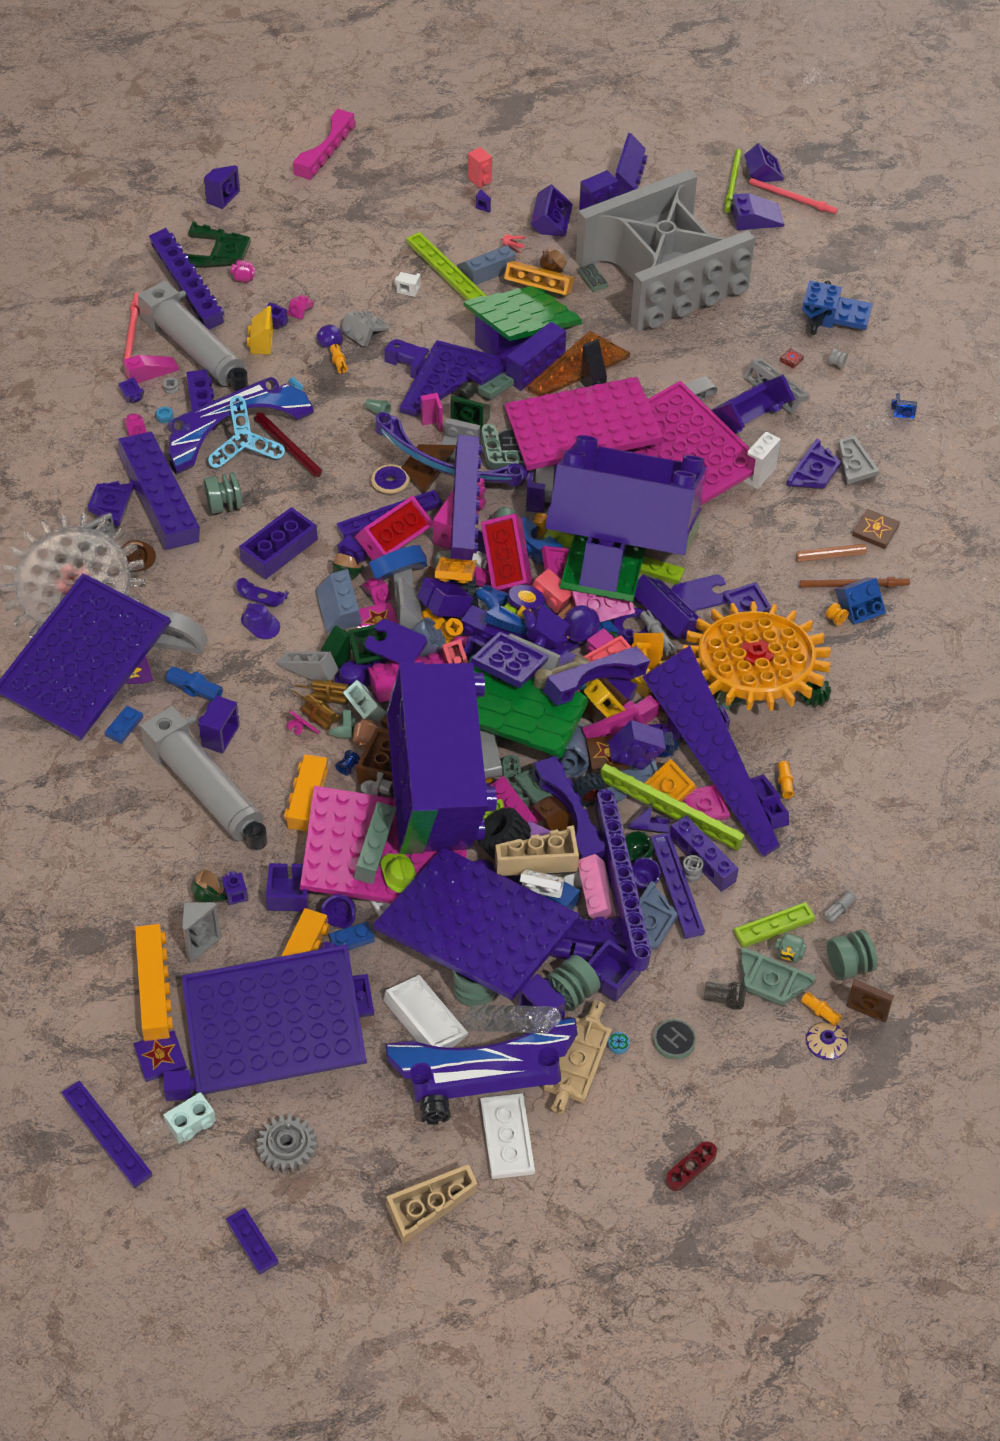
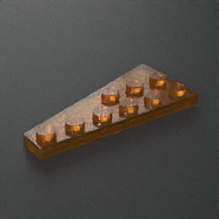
M589 331L528 385V391L537 396H544L580 381L583 345L595 339L599 340L605 369L630 358V352Z

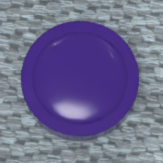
M584 605L576 606L565 617V621L570 624L565 634L574 642L580 644L587 643V639L599 630V616L590 607Z

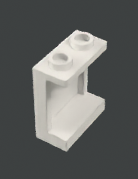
M765 432L749 449L747 455L756 460L754 475L743 482L759 489L777 467L780 438Z

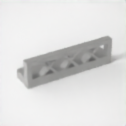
M761 358L751 360L744 378L756 386L762 383L763 379L770 380L783 374ZM753 369L757 372V379L750 376ZM785 376L795 401L792 407L788 403L781 406L791 414H795L800 402L807 401L810 395Z

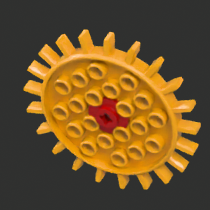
M751 601L749 611L740 613L736 605L731 603L730 615L725 617L716 609H713L711 619L714 623L712 624L698 618L696 628L704 633L699 634L688 631L686 641L699 644V646H690L694 655L698 657L696 659L705 679L711 683L709 688L712 695L718 690L726 693L725 705L728 706L735 697L745 699L746 708L750 711L754 701H766L769 711H773L775 699L784 698L790 707L794 706L795 697L793 693L799 691L808 699L811 698L812 688L806 685L807 682L820 687L824 685V676L814 673V671L826 673L830 671L831 662L816 660V658H830V647L815 648V645L824 643V633L809 636L807 632L812 630L813 621L809 620L800 626L794 623L796 620L795 610L791 611L784 618L776 615L777 604H772L769 613L758 612L756 602Z

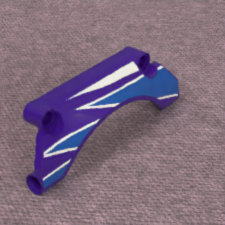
M269 377L171 419L167 427L171 433L168 455L171 459L169 463L172 471L175 474H179L195 465L199 449L208 433L222 419L231 415L230 400L234 396L243 397L247 409H273L283 412L296 420H300L314 413L313 406L306 393L288 384L279 386L275 378ZM266 382L271 384L270 390L266 388ZM235 400L233 406H236L237 411H240V405L243 403ZM175 421L180 424L179 430L174 427Z
M572 1017L547 1021L535 1030L517 1038L479 1047L447 1048L427 1045L414 1040L386 1044L387 1060L405 1079L412 1078L414 1099L417 1103L431 1095H443L451 1099L542 1085H555L562 1079L559 1057L567 1054L576 1036H578L576 1019Z

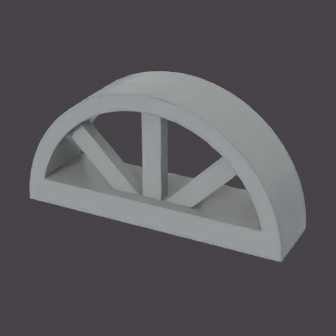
M155 610L169 617L172 622L153 647L198 654L204 653L208 638L199 624L177 612Z

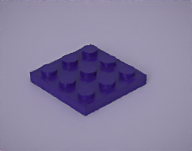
M499 631L471 658V663L479 669L521 688L538 669L548 662L549 655Z

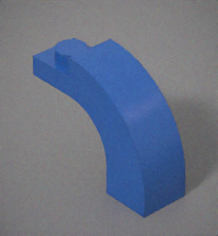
M420 545L401 548L369 562L377 580H385L407 569H423L428 566L426 563L427 557Z

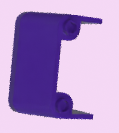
M783 374L744 391L711 409V411L737 434L743 430L744 424L771 410L773 413L781 410V405L795 400V397Z

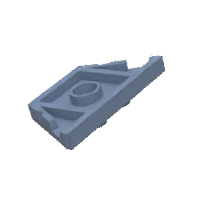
M651 881L640 898V904L651 950H658L678 918V914L668 904L665 896L656 888V884Z

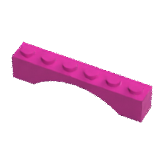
M337 109L331 116V132L329 136L317 147L298 155L293 161L294 175L311 180L318 173V170L325 165L327 159L333 155L336 148L347 138L350 131L355 128L354 113Z

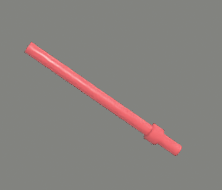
M754 178L750 179L749 184L816 207L817 210L822 212L827 211L837 214L838 208L827 205L824 201L819 202Z
M134 293L130 306L131 317L124 359L130 358L132 355L137 316L140 311L138 294L140 293Z

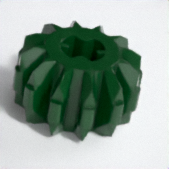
M824 681L822 687L807 682L806 685L812 688V696L809 699L798 692L801 702H807V706L812 704L815 708L817 705L823 707L825 702H828L830 699L831 687L828 681Z

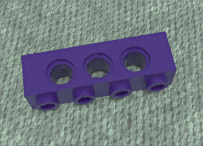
M207 369L186 372L191 409L194 410L214 401L211 400L214 398L213 388H210L212 386V378L208 376Z
M687 815L671 825L670 835L673 843L686 856L696 855L702 859V873L721 892L737 881L739 868Z

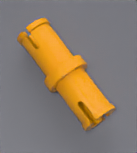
M333 344L329 348L332 354V362L336 365L338 373L341 374V370L342 373H346L348 367L345 362V355L341 352L338 344H336V347Z
M781 761L777 764L779 771L778 783L781 785L783 798L789 799L794 796L792 785L794 779L791 775L788 761Z
M809 991L802 997L801 1003L815 1011V1015L818 1017H823L833 1026L838 1025L841 1021L842 1015L830 1008L826 1001L819 1000Z

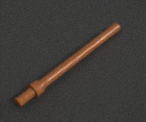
M887 577V579H877L879 586H887V588L910 585V578ZM861 579L800 580V587H842Z

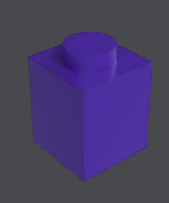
M190 1070L164 1072V1094L166 1101L188 1100L192 1097V1091H196L195 1078H191Z

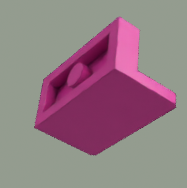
M438 393L421 396L422 425L436 423L439 432L443 431V407Z

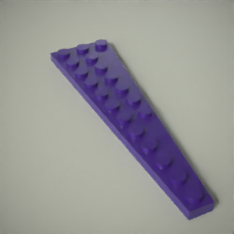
M689 645L642 678L763 857L779 848L780 844L694 652Z

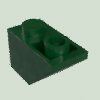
M336 625L322 646L321 652H330L338 668L351 659L350 635L345 629L342 630Z

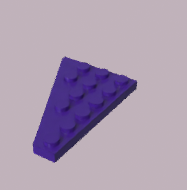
M436 340L400 405V412L413 416L419 415L421 413V396L438 393L440 400H442L459 388L463 382L472 380L469 378V372L497 356Z

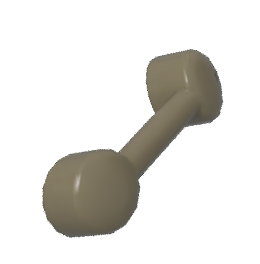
M576 656L573 658V662L550 670L546 668L538 669L533 677V685L537 689H544L547 677L550 675L561 673L590 661L586 657Z

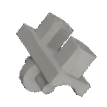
M378 772L377 781H365L361 785V791L364 794L393 798V793H391L393 782L384 780V773Z

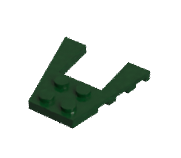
M192 222L188 232L189 237L217 239L210 256L187 254L190 260L189 263H193L195 268L236 264L237 260H244L251 239L245 235L234 232L229 234L225 233L223 229L214 230L209 225L204 224L200 226L197 225V222Z

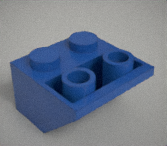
M866 577L835 589L838 602L842 609H846L849 612L848 618L853 625L886 613L877 578Z

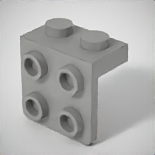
M354 311L346 313L340 331L364 347L368 346L373 331H388L389 326L385 324L384 320L373 316L374 314L370 311Z

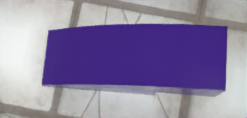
M763 774L750 778L773 830L789 825V812L781 803L780 794Z

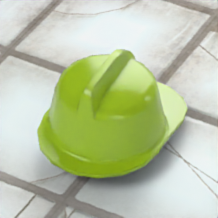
M389 853L382 858L381 869L388 887L397 893H402L416 877L413 863L404 854Z

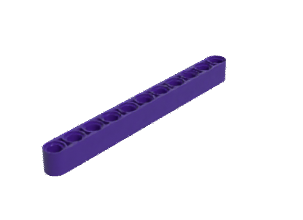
M601 789L597 794L595 804L596 816L601 838L606 846L605 856L629 963L632 969L641 972L645 971L649 966L651 947L616 797L611 790Z

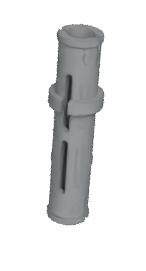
M647 610V613L643 611L640 618L646 624L648 632L664 633L663 650L667 656H670V653L674 655L677 648L661 628V623L654 618L650 610Z

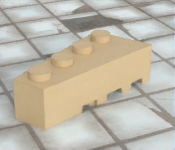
M574 825L568 826L567 830L558 831L557 829L550 831V834L539 836L537 834L527 840L517 839L497 844L495 847L496 873L502 876L521 875L525 869L541 873L577 872L579 853Z
M467 1164L386 1196V1206L402 1244L407 1243L475 1194L477 1191V1181L470 1165Z

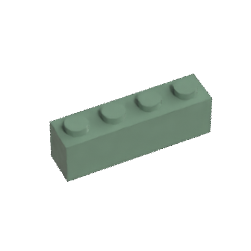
M377 802L356 866L354 879L370 884L374 883L396 807Z

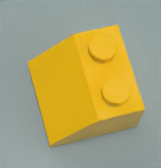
M267 306L254 316L252 324L248 326V335L250 337H247V347H250L251 354H271L273 339L271 306Z

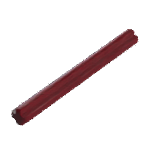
M258 412L256 414L255 420L314 477L321 476L322 469L263 413Z

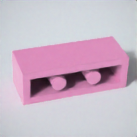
M596 854L579 859L578 868L589 916L593 919H596V917H604V919L615 917L616 912L605 862Z

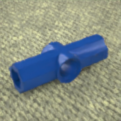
M175 666L168 670L166 681L183 688L184 692L189 696L196 697L199 695L213 701L216 695L222 696L223 687L206 680L199 672L191 674Z

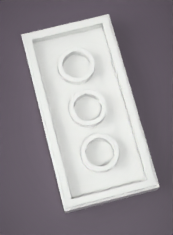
M523 1093L480 1098L491 1179L535 1174Z

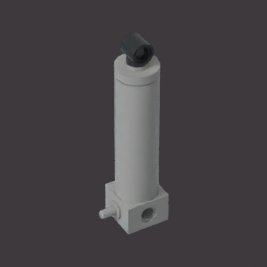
M164 280L138 294L141 320L154 332L162 329L205 370L207 369V372L221 385H231L234 391L248 386L247 371L244 369V362L180 303V299L186 296L185 291L178 292Z
M171 706L141 724L144 749L159 766L165 762L234 840L241 841L247 839L249 847L254 850L263 849L267 845L266 827L262 824L263 814L190 735L189 726L196 722L194 716L185 720Z

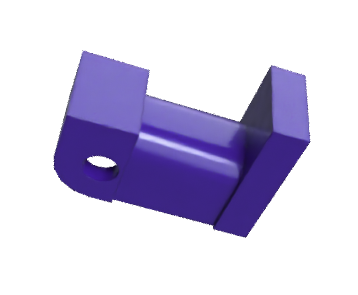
M394 339L384 349L385 362L397 365L398 362L410 365V378L415 379L426 360L425 356L429 349L404 342L403 340Z

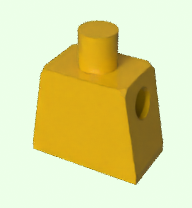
M599 679L586 683L584 693L607 718L626 711ZM606 699L611 702L608 706L603 704Z

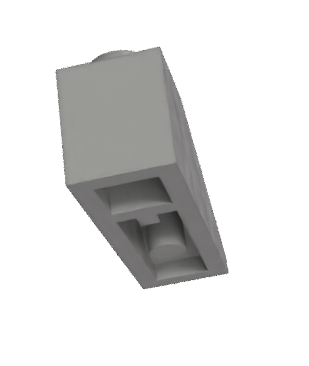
M286 652L277 662L278 666L311 680H331L339 670L330 652Z

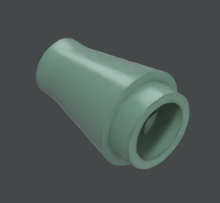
M367 399L365 402V408L375 414L380 412L390 414L391 404L386 400Z

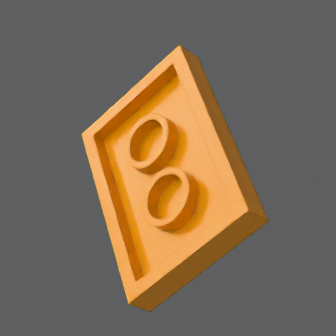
M440 557L435 570V578L445 582L452 579L458 580L459 583H468L473 580L477 560L470 561Z

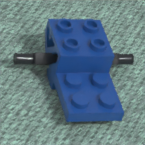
M809 280L802 310L811 318L809 326L811 327L810 334L812 335L817 333L819 326L833 328L834 324L866 330L873 303L841 297L842 287L831 285L830 281L820 283Z

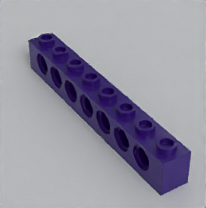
M164 228L149 235L152 248L180 291H185V298L200 322L209 330L224 323L223 315L225 314L222 307L217 306L218 303L215 296L210 295L211 292L207 284L204 285L201 275L196 274L195 266L193 263H189L190 260L187 254H183V249L180 243H176L174 234L169 233L167 228Z

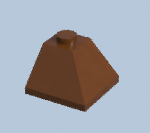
M548 796L533 805V815L538 820L537 825L550 831L557 829L558 831L567 830L568 826L574 825V830H576L570 812L556 797Z

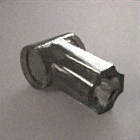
M707 981L704 1000L724 1003L730 1009L740 1010L744 1007L747 987L739 982H732L726 985Z

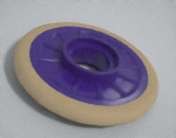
M389 464L377 468L371 476V482L376 490L385 494H395L403 491L408 486L410 477L401 466ZM388 477L395 478L393 481H387L386 479Z

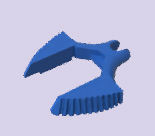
M484 585L482 589H477L476 597L483 601L489 609L486 612L484 622L513 633L527 634L524 619L499 605H506L508 603L509 593L499 591L489 585Z

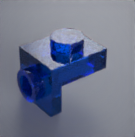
M896 393L895 399H892L891 402L894 417L915 418L917 401L900 400V393Z

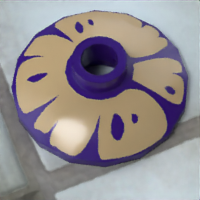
M822 1022L815 1024L809 1029L806 1035V1044L809 1051L816 1057L823 1060H833L845 1053L848 1047V1038L845 1031L838 1025L833 1026L831 1023Z

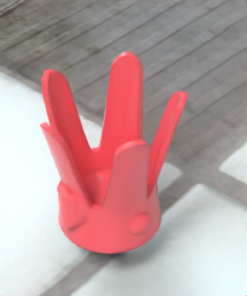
M505 234L504 239L501 238L503 246L508 245L520 253L521 251L516 248L525 247L523 244L513 240L525 239V236Z

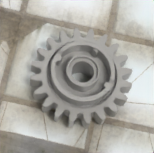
M280 1115L279 1122L272 1118V1126L264 1124L265 1131H259L260 1138L257 1139V1152L261 1154V1162L266 1161L267 1168L273 1165L274 1172L281 1167L283 1174L286 1173L287 1168H290L291 1172L294 1173L295 1166L302 1170V1163L310 1164L309 1157H315L314 1150L317 1149V1135L313 1134V1126L308 1127L307 1120L301 1123L298 1116L293 1121L291 1115L288 1116L287 1120H284L283 1116ZM286 1142L292 1143L288 1146L283 1145Z

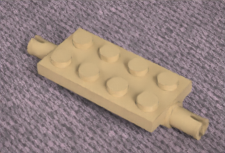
M594 1000L588 1015L584 1018L575 1017L578 1036H576L567 1054L559 1057L562 1079L558 1084L544 1086L545 1091L557 1094L551 1109L557 1112L559 1107V1114L564 1113L569 1099L585 1104L609 1037L611 1036L612 1029L603 1026L600 1021L603 1009L605 1008V1004L601 1001L599 1006H597L598 1000Z

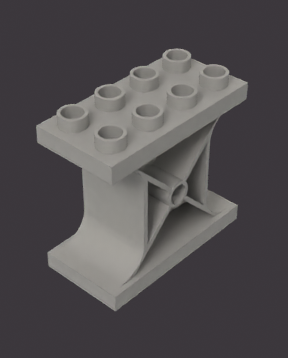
M691 169L578 211L576 262L581 267L591 263L595 265L603 261H609L619 265L634 281L631 325L637 332L649 327L656 328L664 321L677 316L684 317L692 310L705 305H714L720 299L733 294H742L749 288L755 237L746 230L728 238H720L710 234L693 216L697 176Z

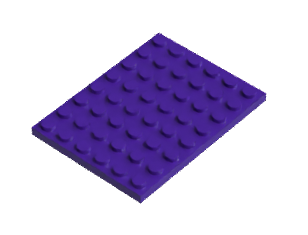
M83 573L1 677L0 696L82 740L172 621L169 617Z
M446 848L441 849L382 913L373 923V929L513 1000L580 920V914Z
M347 944L182 975L197 1094L201 1092L202 1095L367 1063Z

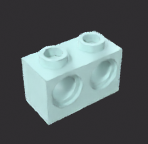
M358 680L343 692L364 719L377 723L387 713L368 688Z
M201 1092L163 1114L166 1127L179 1144L190 1140L202 1129H208L216 1121L213 1108ZM199 1112H204L203 1115H196ZM179 1124H186L183 1127H178Z

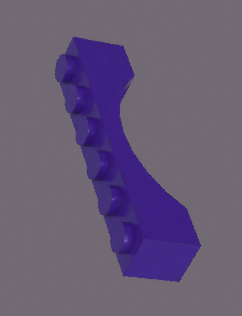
M635 646L615 654H610L604 658L581 664L578 667L567 669L561 673L550 675L547 677L543 692L556 706L572 701L576 691L592 680L607 677L634 679L645 675L650 660Z
M556 756L535 762L533 775L540 788L559 799L573 818L579 859L596 854L603 860L606 846L603 840H599L596 826L591 824L587 809H583L579 794L573 790L571 779L565 775L563 763L559 762Z

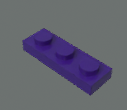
M246 1208L226 1218V1223L259 1275L279 1264L277 1257Z

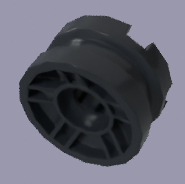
M431 1095L421 1099L419 1102L420 1117L423 1123L427 1121L428 1125H438V1121L443 1120L445 1123L451 1118L449 1099L447 1097Z

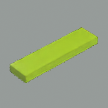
M807 902L736 927L733 933L741 947L745 948L812 923L816 917Z

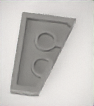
M855 435L839 440L838 446L847 485L879 474V469Z

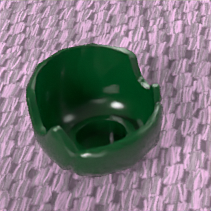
M635 831L625 837L631 862L634 863L637 859L643 857L650 858L652 856L654 847L651 839L645 832Z

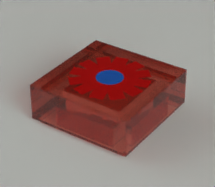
M789 348L780 357V362L794 369L803 360L804 355Z

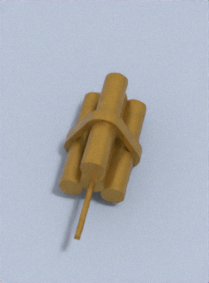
M316 679L313 680L312 686L296 684L299 687L313 688L312 696L318 700L326 701V703H348L347 697L343 694L350 687L348 684L336 683L333 680L323 681Z
M293 690L294 693L306 701L300 710L310 717L313 723L316 722L325 730H329L331 724L340 721L341 717L322 700L319 701L311 694H307L304 698Z

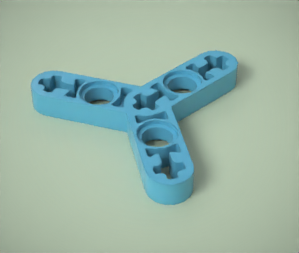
M241 396L231 398L230 410L235 435L211 453L208 459L209 465L214 469H219L245 448L275 460L281 459L285 450L280 443L251 433L245 399ZM235 400L243 403L240 405V411L244 410L245 413L234 415V412H237V407L233 406ZM244 417L246 420L245 425H237L236 418ZM241 434L243 436L247 435L248 442L245 443L244 441H242L239 444L241 448L238 449V446L236 445V443L233 442V440L235 439L236 442H238L241 438ZM262 440L265 443V448L258 450L255 447L256 441ZM268 443L272 444L270 446V448L276 449V447H279V451L282 453L277 454V456H275L274 452L271 450H269V452L266 453L265 451L268 448ZM227 445L234 446L235 452L233 454L225 452ZM222 450L223 455L226 456L227 459L225 460L224 457H222L219 460V465L217 463L213 464L212 457L215 456L216 458H218L221 455L219 451Z

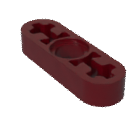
M708 1141L699 1144L667 1173V1187L673 1191H680L715 1161L717 1155L716 1146ZM703 1150L706 1151V1152L709 1151V1150L711 1151V1154H710V1155H709V1154H706L705 1156L702 1157V1155H703ZM688 1162H694L698 1168L691 1171L685 1165ZM682 1171L683 1175L680 1177V1183L678 1181L672 1182V1178H678Z

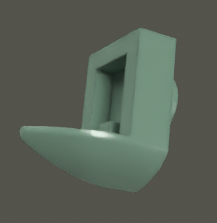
M343 710V726L328 731V734L340 739H352L355 717L351 718V710Z

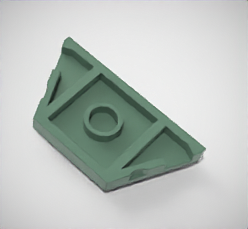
M742 947L743 984L744 990L783 1006L816 982L817 977L747 948Z

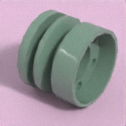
M234 472L229 473L230 481L227 480L226 474H222V483L218 482L216 476L204 478L205 493L211 514L223 512V504L225 503L230 511L233 510L232 502L235 503L236 509L242 508L241 487Z
M860 929L855 931V933L850 932L847 934V938L840 935L827 941L828 959L838 979L846 980L855 977L857 972L865 974L867 971L872 972L877 969L876 950L873 941L865 930Z
M572 955L561 964V968H555L553 972H550L545 977L551 984V987L557 993L559 992L564 996L566 1000L565 1009L568 1011L575 1010L585 1001V998L591 997L600 989V981L594 969L578 955Z
M453 970L454 994L462 1004L471 1007L482 1006L494 999L496 992Z

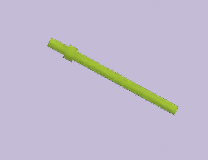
M737 149L735 152L728 193L724 200V211L726 213L731 211L742 153L741 149Z

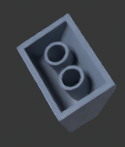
M506 245L459 263L457 268L477 285L505 274L507 263L516 261V254Z
M348 569L331 573L316 589L327 634L336 625L341 629H346L362 623Z

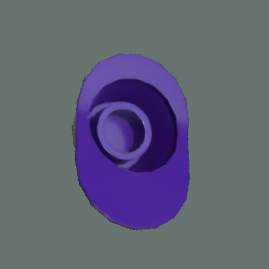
M259 603L247 604L245 613L241 617V623L244 627L260 639L275 637L280 631L279 621L269 612L265 605Z
M348 661L340 667L335 676V682L351 686L358 680L364 686H370L368 667L372 666L368 663L357 665L355 661Z

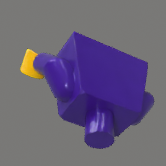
M542 604L533 612H531V609H526L523 605L520 607L517 615L525 619L526 636L534 644L549 650L552 647L558 648L568 642L569 637L564 633L570 624Z

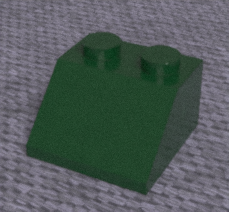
M451 396V419L480 425L481 430L482 426L487 424L490 418V405L458 396Z
M377 624L348 630L351 651L357 665L386 659L368 651L365 647V642L369 635L377 641H383L387 637V633L375 630Z

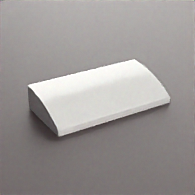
M420 975L386 990L383 1001L417 1042L453 1048L468 1036L465 1028Z

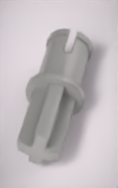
M847 891L839 900H835L833 906L824 913L825 920L833 922L841 914H845L847 908L857 900L856 895L852 891Z

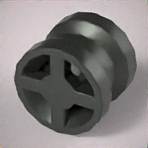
M466 381L454 391L455 396L470 399L476 393L475 387Z

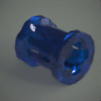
M347 750L344 753L343 759L335 765L337 771L342 775H350L351 769L360 760L359 755L352 750Z

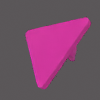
M289 710V713L296 718L289 721L286 727L292 730L296 726V729L293 731L296 735L301 734L304 724L317 734L320 733V731L293 710Z

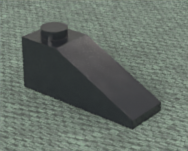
M598 339L583 345L581 383L584 387L607 383L606 369Z

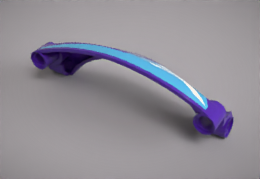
M387 412L377 414L375 422V432L384 436L399 449L433 470L454 477L455 465L440 461L418 450L407 437L401 420L398 417ZM512 463L500 469L478 472H481V478L484 479V482L521 486L525 483L529 470L527 471L524 466L518 463Z

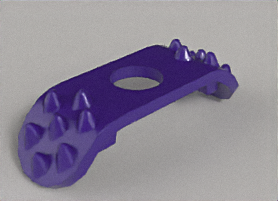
M239 578L236 582L237 591L242 597L269 606L283 604L284 599H287L289 594L288 591L284 593L280 591L273 592L256 587L245 578ZM264 593L267 594L268 597L259 598L258 595Z

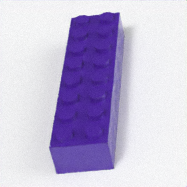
M152 431L118 438V454L130 479L134 483L137 494L164 549L167 550L198 543L200 526Z

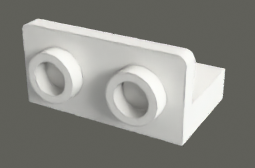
M528 869L521 873L520 882H522V886L536 893L560 898L562 895L565 878Z

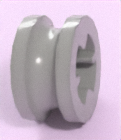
M169 377L163 381V388L167 394L178 392L179 385L176 378Z

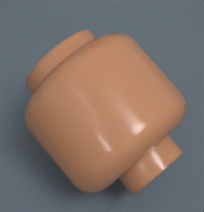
M363 719L355 724L353 742L359 745L360 749H366L375 729L378 728L374 721Z

